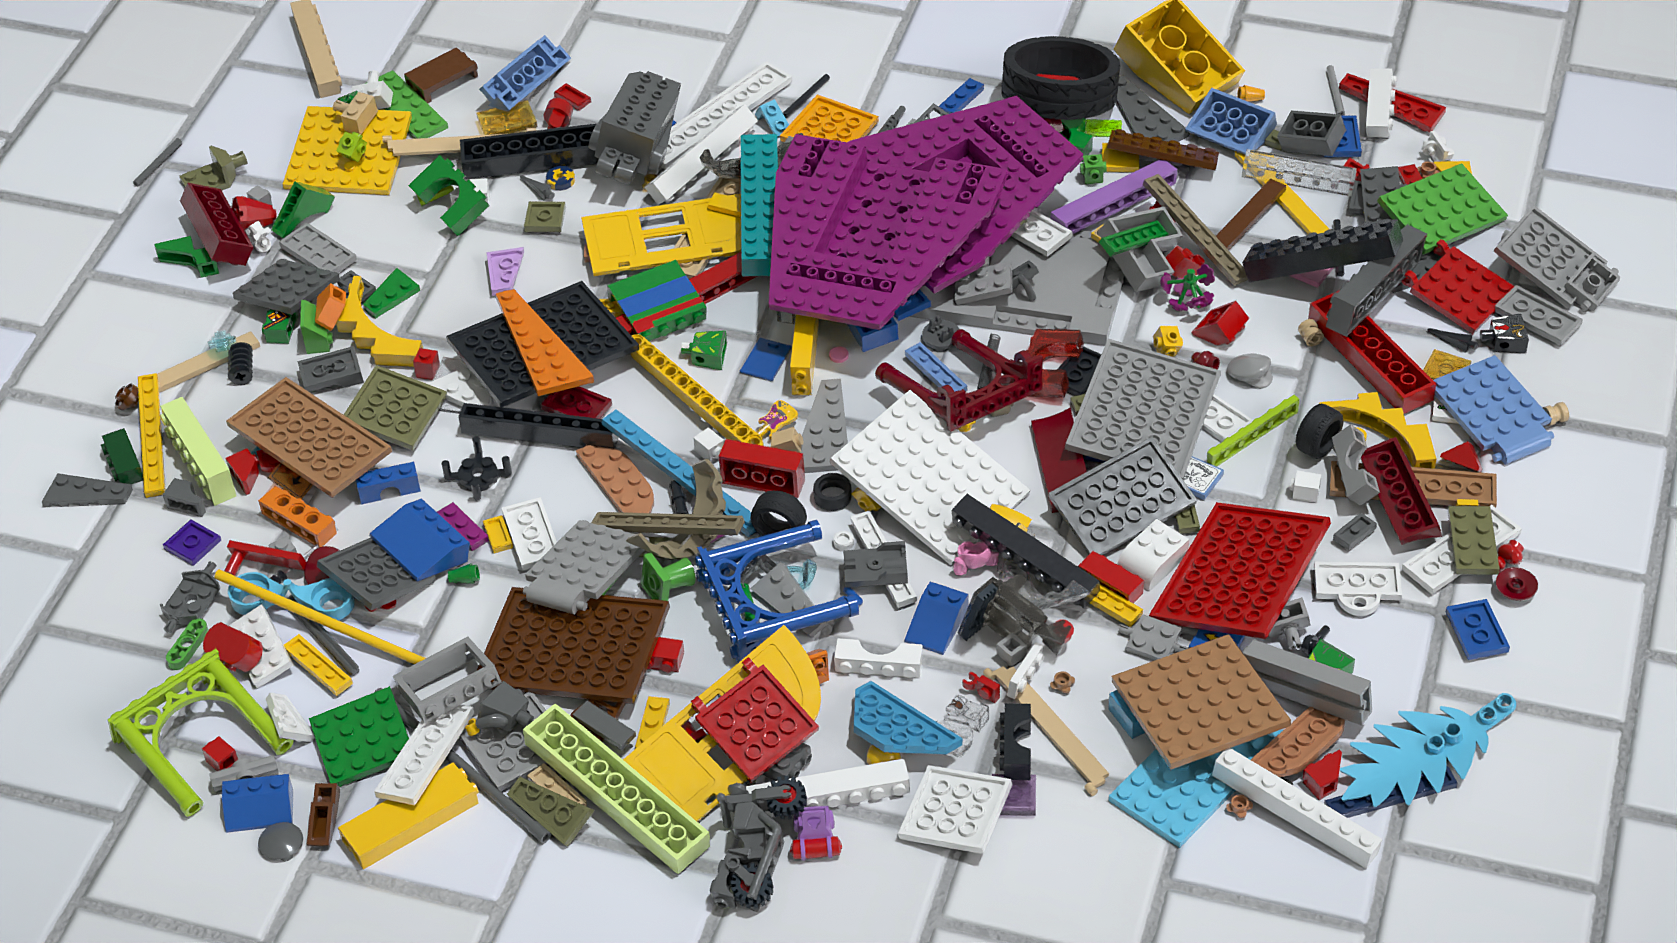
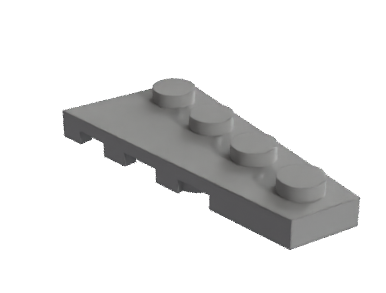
M782 562L750 588L780 613H789L815 606ZM820 623L803 628L802 630L813 637L828 623Z

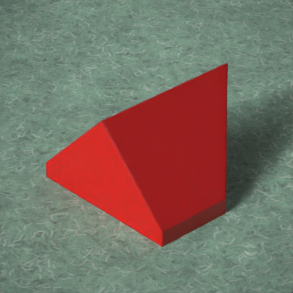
M1468 441L1440 455V458L1446 461L1449 460L1468 469L1471 468L1477 472H1482L1476 450Z

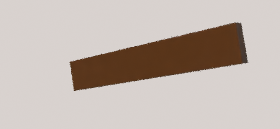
M1270 178L1216 235L1228 251L1286 191V185Z

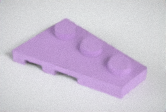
M524 247L486 252L492 296L496 295V293L513 289L524 255Z

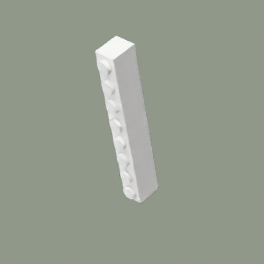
M746 104L735 109L645 186V189L657 205L662 202L667 204L674 199V193L677 192L678 194L686 188L685 184L687 182L690 184L698 178L697 173L700 172L701 174L707 170L703 163L708 166L710 162L713 164L720 159L719 154H725L732 148L730 146L732 143L736 144L741 140V135L751 132L754 129L753 125L758 120Z
M1231 748L1224 750L1216 759L1213 777L1365 869L1369 867L1377 856L1382 842L1380 837Z
M904 759L796 778V781L800 780L805 787L807 795L806 807H837L849 803H859L866 800H877L883 797L900 796L910 793V781ZM771 782L746 786V790L750 794L754 789L767 788L768 785L771 786ZM770 811L765 812L771 818L775 817L773 813H770Z

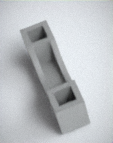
M1350 424L1332 437L1333 450L1337 455V465L1341 470V480L1346 489L1345 495L1350 501H1354L1361 506L1380 493L1376 477L1364 469L1358 470L1359 460L1367 449L1364 434Z

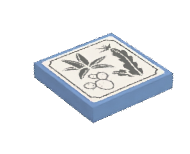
M1192 456L1183 480L1194 496L1205 500L1224 475V470Z

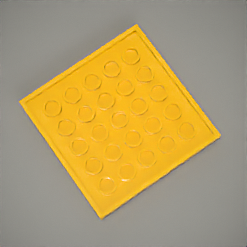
M307 106L282 184L283 188L291 189L294 181L323 188L328 192L390 195L401 156H393V151H388V144L383 143L382 136L391 135L392 140L406 139L412 113L410 111L378 110L361 134L363 136L362 139L367 142V145L359 162L343 157L336 151L340 138L347 132L344 130L341 119L342 113L334 111L333 107Z

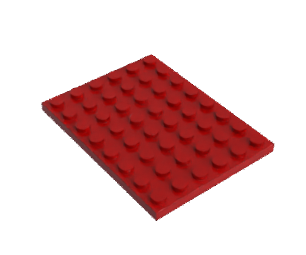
M1216 502L1151 610L1149 617L1172 625L1266 639L1331 524L1330 517Z

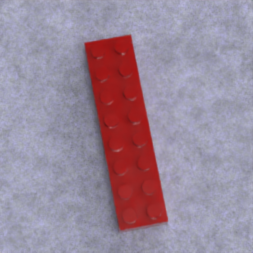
M1334 293L1310 303L1308 319L1315 320L1324 337L1394 408H1402L1405 414L1434 400L1436 383L1369 316L1346 337L1326 327L1328 321L1326 315L1332 306L1330 300Z

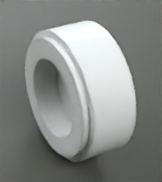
M848 531L837 532L833 537V545L839 551L850 550L854 545V537Z

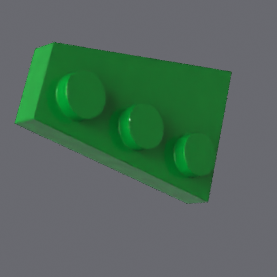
M396 268L363 304L364 310L376 319L420 292V286Z

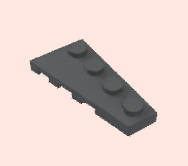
M57 473L42 500L43 507H51V504L67 507L69 504L80 503V506H89L91 503L121 505L126 504L133 488L131 484Z

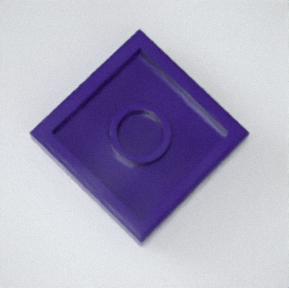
M190 519L163 544V547L166 551L194 566L221 541V536Z

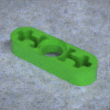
M200 618L192 620L166 655L167 664L170 669L180 670L186 666L209 630L205 620ZM187 641L193 642L189 647L182 646Z

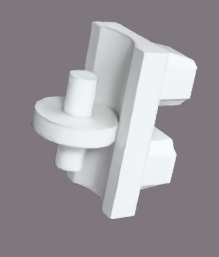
M1430 131L1429 139L1423 142L1421 148L1423 154L1430 155L1434 162L1451 161L1454 155L1453 149L1446 147L1447 141L1444 137H1439L1436 131Z
M257 221L245 230L246 235L257 251L264 253L270 249L271 242L266 237L271 232L269 227L264 229L260 222Z

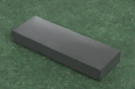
M586 701L572 714L577 722L620 750H623L636 737L634 730L589 701Z

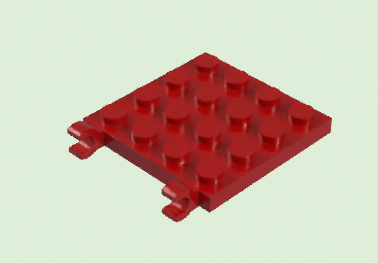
M1440 239L1433 251L1437 255L1442 256V258L1419 280L1413 271L1408 270L1404 274L1405 278L1402 280V283L1411 288V294L1474 335L1495 313V305L1515 286L1453 246L1450 249L1448 244Z
M748 657L742 661V668L748 674L746 678L708 707L698 696L691 700V707L698 713L695 716V720L752 783L819 730V726L764 664L758 668Z

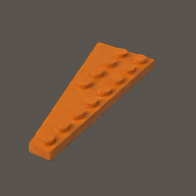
M515 289L496 293V300L538 396L594 383L593 374Z

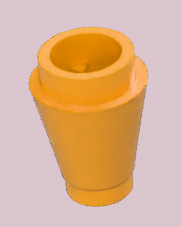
M1247 85L1239 86L1237 98L1248 102L1264 100L1265 90Z

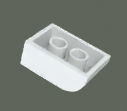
M1156 519L1127 545L1117 565H1121L1127 571L1138 575L1144 580V589L1150 591L1180 564L1189 549V539Z

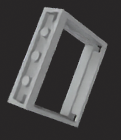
M468 636L393 675L400 694L424 723L502 683L495 665ZM472 659H475L483 667L423 700H420L413 692ZM424 713H426V715L432 713V715L426 717Z

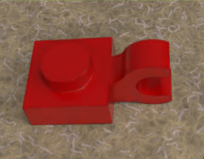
M969 672V679L972 681L962 680L963 688L967 690L977 689V694L983 699L990 700L993 703L1000 699V684L984 675L978 677L974 672Z

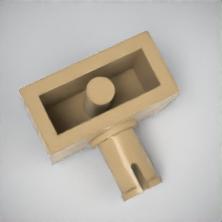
M358 92L349 104L336 100L333 104V110L342 113L341 119L344 130L350 133L356 132L360 135L378 112L374 96Z

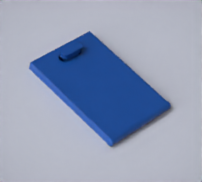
M759 338L740 369V373L774 381L792 346Z

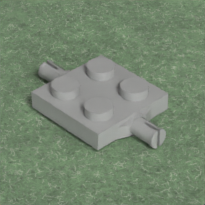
M1142 614L1134 628L1123 624L1119 628V633L1130 636L1126 645V651L1152 661L1172 655L1174 652L1177 653L1189 649V647L1178 644V639L1182 633L1181 627Z

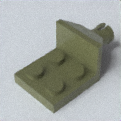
M211 145L209 146V151L213 163L179 175L180 181L184 188L188 182L221 190L228 189L235 179V169L248 164L243 151H240L234 155H229L226 150Z

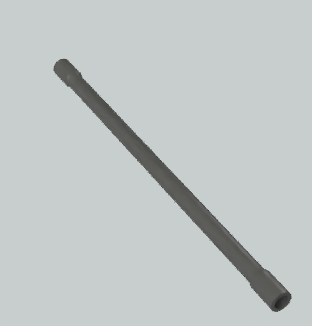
M397 703L403 722L415 731L420 722ZM452 749L450 750L445 759L450 763L454 762L459 769L462 768L467 778L527 828L529 833L541 843H546L550 839L551 833L546 828L533 820Z

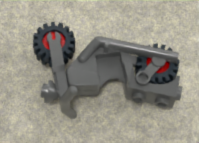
M781 776L777 777V783L772 780L771 786L768 785L767 788L754 789L750 794L746 790V786L734 783L728 786L729 796H725L723 793L717 794L716 799L721 809L723 826L727 829L732 826L730 812H734L733 832L735 838L742 839L744 843V848L728 849L724 860L719 862L717 878L712 881L710 886L713 901L718 906L736 909V900L737 902L739 901L742 907L746 904V908H751L753 911L758 912L761 905H766L765 900L770 901V895H773L774 892L772 875L784 846V838L781 826L765 812L770 811L776 818L780 815L782 820L785 819V816H788V820L792 819L791 815L794 814L795 817H798L799 811L801 813L804 811V806H807V795L804 785H802L800 780L796 781V777L792 776L791 780H789L788 776H784L785 780H781ZM730 886H732L733 894L729 892Z

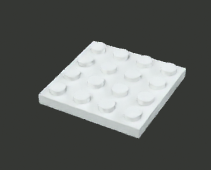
M928 765L898 832L899 839L984 854L1012 787L1011 779Z

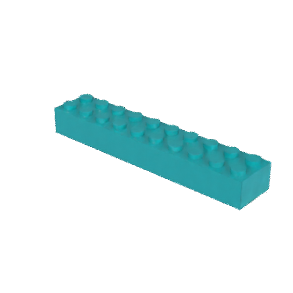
M777 134L741 135L742 276H770L775 181L778 170Z

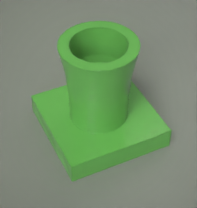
M652 553L644 554L641 586L651 599L668 601L670 589L695 584V571L688 558H682L662 568Z

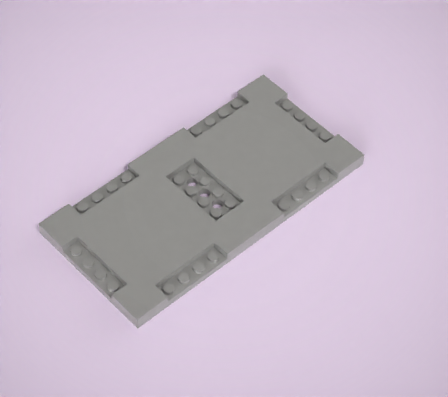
M1080 230L1072 234L1073 237L1048 257L1010 236L989 257V266L1010 261L1013 270L1030 260L1037 266L1039 271L1038 274L1029 280L1037 297L1035 300L1030 301L1023 285L1019 284L1010 294L957 305L955 301V282L935 294L924 285L920 290L931 301V307L909 317L933 319L935 321L938 315L941 317V320L951 321L954 324L1105 346L1110 335L1125 275L1114 257H1110L1101 244L1091 238V231Z

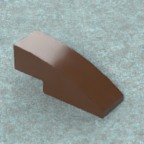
M315 783L314 799L310 807L307 846H330L340 798V787L337 783Z

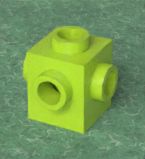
M345 132L339 140L336 151L345 158L359 162L366 150L367 142L362 139L363 136L359 133L352 132L351 134Z

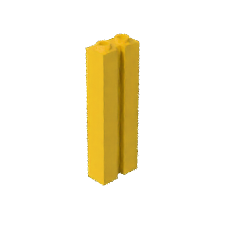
M796 314L790 364L792 395H812L819 318Z
M452 762L435 773L415 805L385 800L339 826L338 830L341 840L348 850L354 854V858L364 870L479 804L477 798L478 788L474 782L470 783L467 780L465 771L462 768L459 769Z

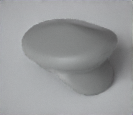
M1256 353L1242 354L1233 358L1227 367L1231 377L1247 382L1256 388H1266L1273 380L1272 373L1269 370L1271 359L1265 355Z

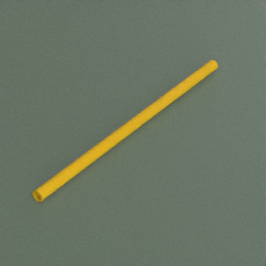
M218 569L215 573L214 578L409 663L416 664L426 659Z

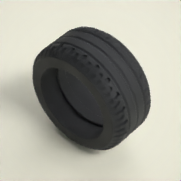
M1323 403L1311 408L1298 428L1295 439L1297 449L1315 459L1327 455L1334 446L1332 437L1342 431V414Z
M773 490L767 491L758 497L751 511L750 519L755 530L761 536L805 525L807 514L804 506L797 498L789 493ZM770 512L781 515L787 521L777 519Z

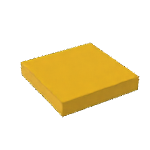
M1102 143L1103 162L1106 161L1107 172H1135L1139 170L1138 154L1107 148L1108 143Z

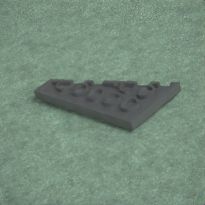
M1124 75L1119 77L1117 101L1133 133H1141L1144 137L1149 138L1159 137L1163 141L1168 142L1170 140L1179 142L1189 137L1190 133L1185 131L1186 127Z

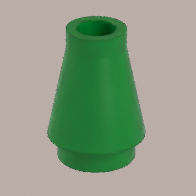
M470 563L448 571L449 582L474 584L475 581L480 580L478 565Z

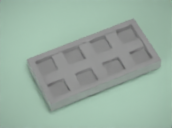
M305 223L279 241L282 249L306 265L336 273L341 272L357 260L355 253L309 223Z

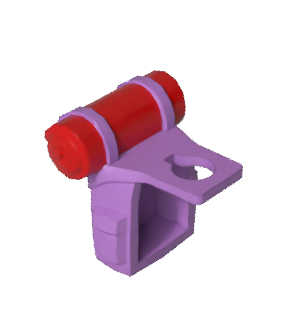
M828 806L805 807L802 813L799 811L798 817L794 815V831L798 832L797 839L793 840L790 846V853L794 859H802L803 861L808 858L840 856L842 843L838 836H833L832 829L835 827L833 812L829 810Z

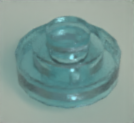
M226 330L214 332L215 336H212V340L208 341L209 349L216 348V352L229 350L231 345L237 343L236 336H231L230 333H226Z

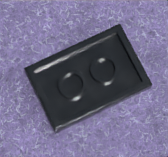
M1079 344L1050 376L1048 384L1073 396L1086 394L1102 354Z

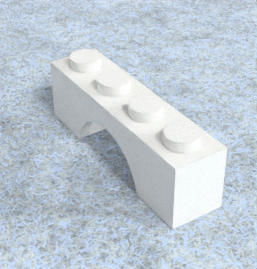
M838 638L834 657L835 672L920 678L923 647L921 644L901 643L893 652L877 655L863 649L859 640Z

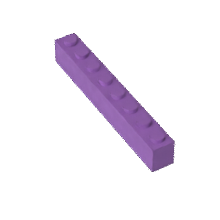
M1160 159L1052 211L1050 219L1071 230L1072 234L1152 196L1142 185L1144 179L1159 174L1169 186L1176 184L1178 169L1166 160Z

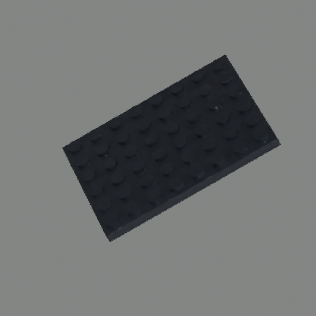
M583 281L527 303L589 371L639 350V344ZM502 313L446 336L448 344L501 408L536 394Z

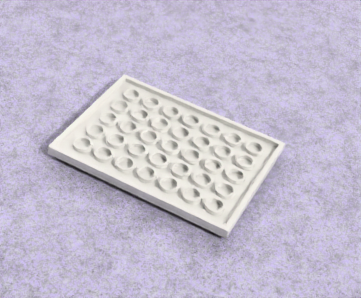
M911 390L905 393L832 456L829 462L951 566L955 563L954 559L958 557L957 548L959 545L966 541L976 544L980 540L979 538L975 539L964 528L957 527L952 521L951 510L967 493L989 508L991 504H997L1010 509H1014L1030 493V489L958 429L952 432L948 431L947 422L934 414L928 405Z

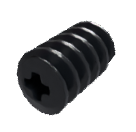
M245 342L235 343L228 350V378L237 385H246L253 378V348Z

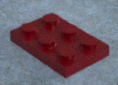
M578 386L550 393L541 404L542 410L549 413L601 419L612 406V399Z

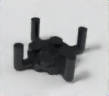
M475 436L472 438L475 458L464 459L458 472H451L448 460L442 461L441 465L445 480H459L460 485L465 486L468 491H471L474 500L478 501L481 499L482 491L489 489L493 482L495 484L498 477L511 476L512 469L508 456L502 457L503 469H497L491 457H483L480 437ZM476 473H482L480 476H474Z

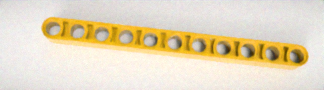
M632 335L639 344V350L631 353V357L721 435L729 440L764 446L762 437L653 344L642 335Z

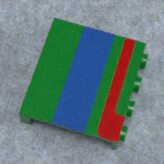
M676 260L607 285L610 302H617L636 334L642 335L649 342L674 331L682 330L692 324L700 323L707 316L706 305Z

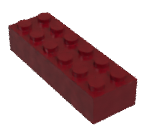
M187 182L180 202L211 260L218 263L227 262L235 266H246L254 247L222 190Z

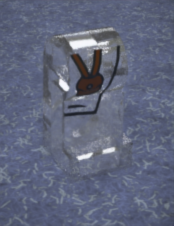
M955 695L945 709L952 719L977 732H980L989 720L988 705L982 702L978 705L962 695Z

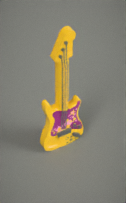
M778 400L771 406L766 416L759 418V424L764 423V425L756 432L763 437L770 431L769 439H772V433L797 420L798 412L785 401Z

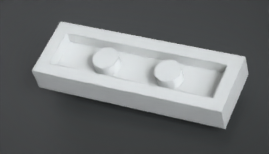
M1034 643L1011 678L1007 692L1008 697L1015 699L1019 692L1022 693L1026 687L1027 679H1032L1036 670L1035 667L1041 665L1044 658L1042 644Z

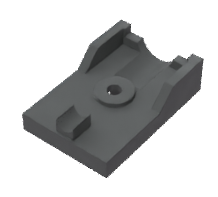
M354 346L297 361L304 389L308 392L332 385L346 388L364 383Z
M905 541L884 542L879 547L872 549L843 550L845 588L908 583Z

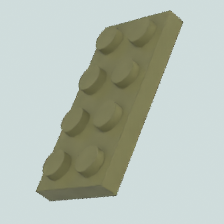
M1448 506V519L1456 574L1498 575L1499 562L1491 507Z

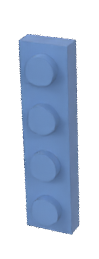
M921 342L905 350V356L936 386L950 385L954 392L962 389L967 392V385Z

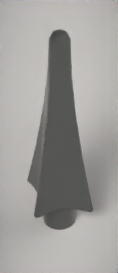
M523 175L520 176V179L529 185L543 201L547 197L549 199L554 198L555 193L551 191V185L532 180Z

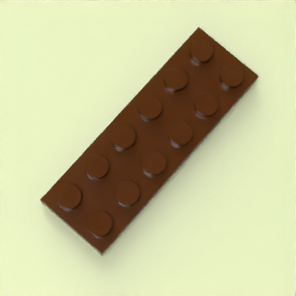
M1122 129L1111 131L1107 147L1109 149L1216 171L1219 152H1216L1213 148L1202 149L1194 144L1183 145L1175 140L1163 141L1159 137H1144L1141 133L1130 134Z

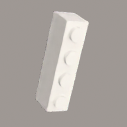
M1392 68L1370 69L1366 118L1367 138L1389 137V131L1393 130V119H1390V117L1394 115V104L1391 105V103L1395 101V90H1393V87H1396V76H1393Z

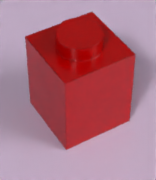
M419 348L413 360L416 378L435 380L440 369L438 351Z
M220 736L202 748L206 762L216 771L230 768L238 760L235 749Z

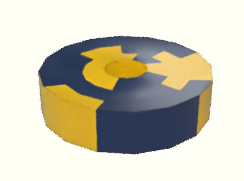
M557 166L547 172L546 182L551 185L553 190H566L574 185L575 174L569 167Z

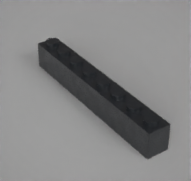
M470 403L463 404L458 416L461 433L582 448L591 445L613 449L616 448L619 437L602 425V419Z
M968 493L951 510L952 521L957 527L964 528L975 539L979 538L990 549L997 550L1008 561L1012 560L1023 571L1030 572L1038 581L1051 586L1056 593L1063 594L1068 599L1087 595L1080 600L1072 602L1074 605H1079L1085 609L1100 592V581Z

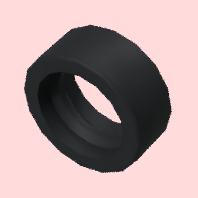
M823 474L814 482V500L821 509L827 511L841 510L848 506L852 499L851 483L842 474ZM829 487H838L844 490L842 494L835 497H828L821 493V491Z

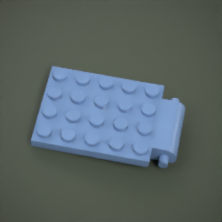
M1496 355L1433 380L1436 383L1435 396L1482 451L1489 448L1495 453L1492 455L1494 462L1501 460L1506 465L1551 446V439L1554 438V434L1552 431L1547 432L1543 426L1550 424L1552 418Z

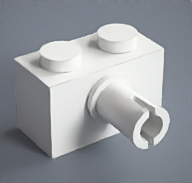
M372 70V72H368L366 84L352 86L351 93L357 90L358 92L374 96L377 109L391 107L393 92L384 81H378L380 76L378 71Z

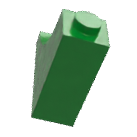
M294 181L271 230L280 237L285 238L292 233L301 221L310 215L320 212L328 213L335 196L323 188Z

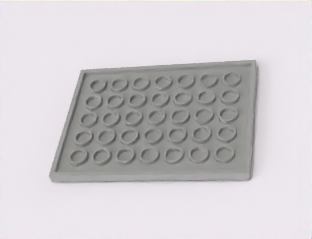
M1108 339L1067 439L1065 449L1108 461L1144 440L1153 437L1181 478L1184 479L1221 371Z

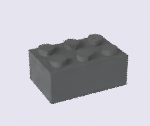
M1291 110L1277 137L1283 152L1333 156L1346 128L1341 114Z

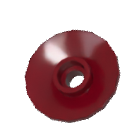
M1506 568L1499 572L1496 577L1495 586L1498 592L1508 599L1516 601L1528 600L1538 591L1536 577L1530 571L1523 568Z

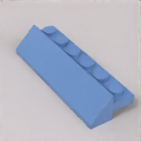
M544 35L499 71L479 90L491 102L488 106L509 111L568 62L571 57L560 45L556 48Z

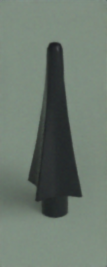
M1433 328L1427 329L1429 333L1446 340L1465 353L1468 348L1477 349L1478 343L1471 341L1472 335L1446 332Z

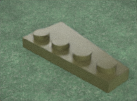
M522 777L517 779L507 793L510 798L566 846L570 845L595 811Z

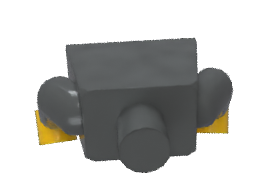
M503 681L480 703L478 719H470L469 725H466L465 729L469 736L476 735L480 729L489 726L511 731L518 723L525 727L533 722L534 716L527 713L529 701L520 689H514Z

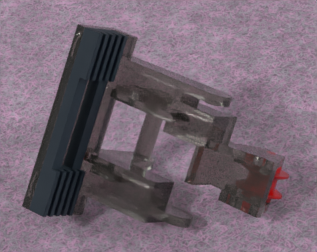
M1017 574L1006 582L992 577L973 593L958 634L965 641H968L978 630L980 631L981 628L988 625L1003 639L1011 633L1015 634L1027 645V650L1030 649L1032 640L1040 636L1043 639L1042 642L1057 656L1064 643L1071 639L1074 627L1069 621L1064 619L1047 625L1048 617L1044 615L1043 611L1019 594L1021 588L1026 584V578L1021 574ZM1022 630H1026L1029 634L1026 635Z

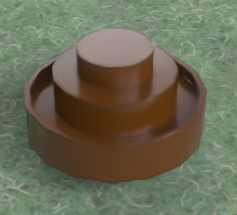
M132 383L126 387H121L115 396V406L121 411L131 407L134 408L139 402L138 387Z

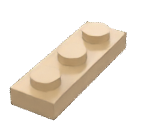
M545 763L527 775L529 781L587 806L586 800Z

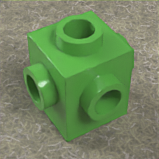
M1101 154L1083 156V163H1080V174H1083L1085 184L1103 183V174L1107 172L1106 161L1103 162Z

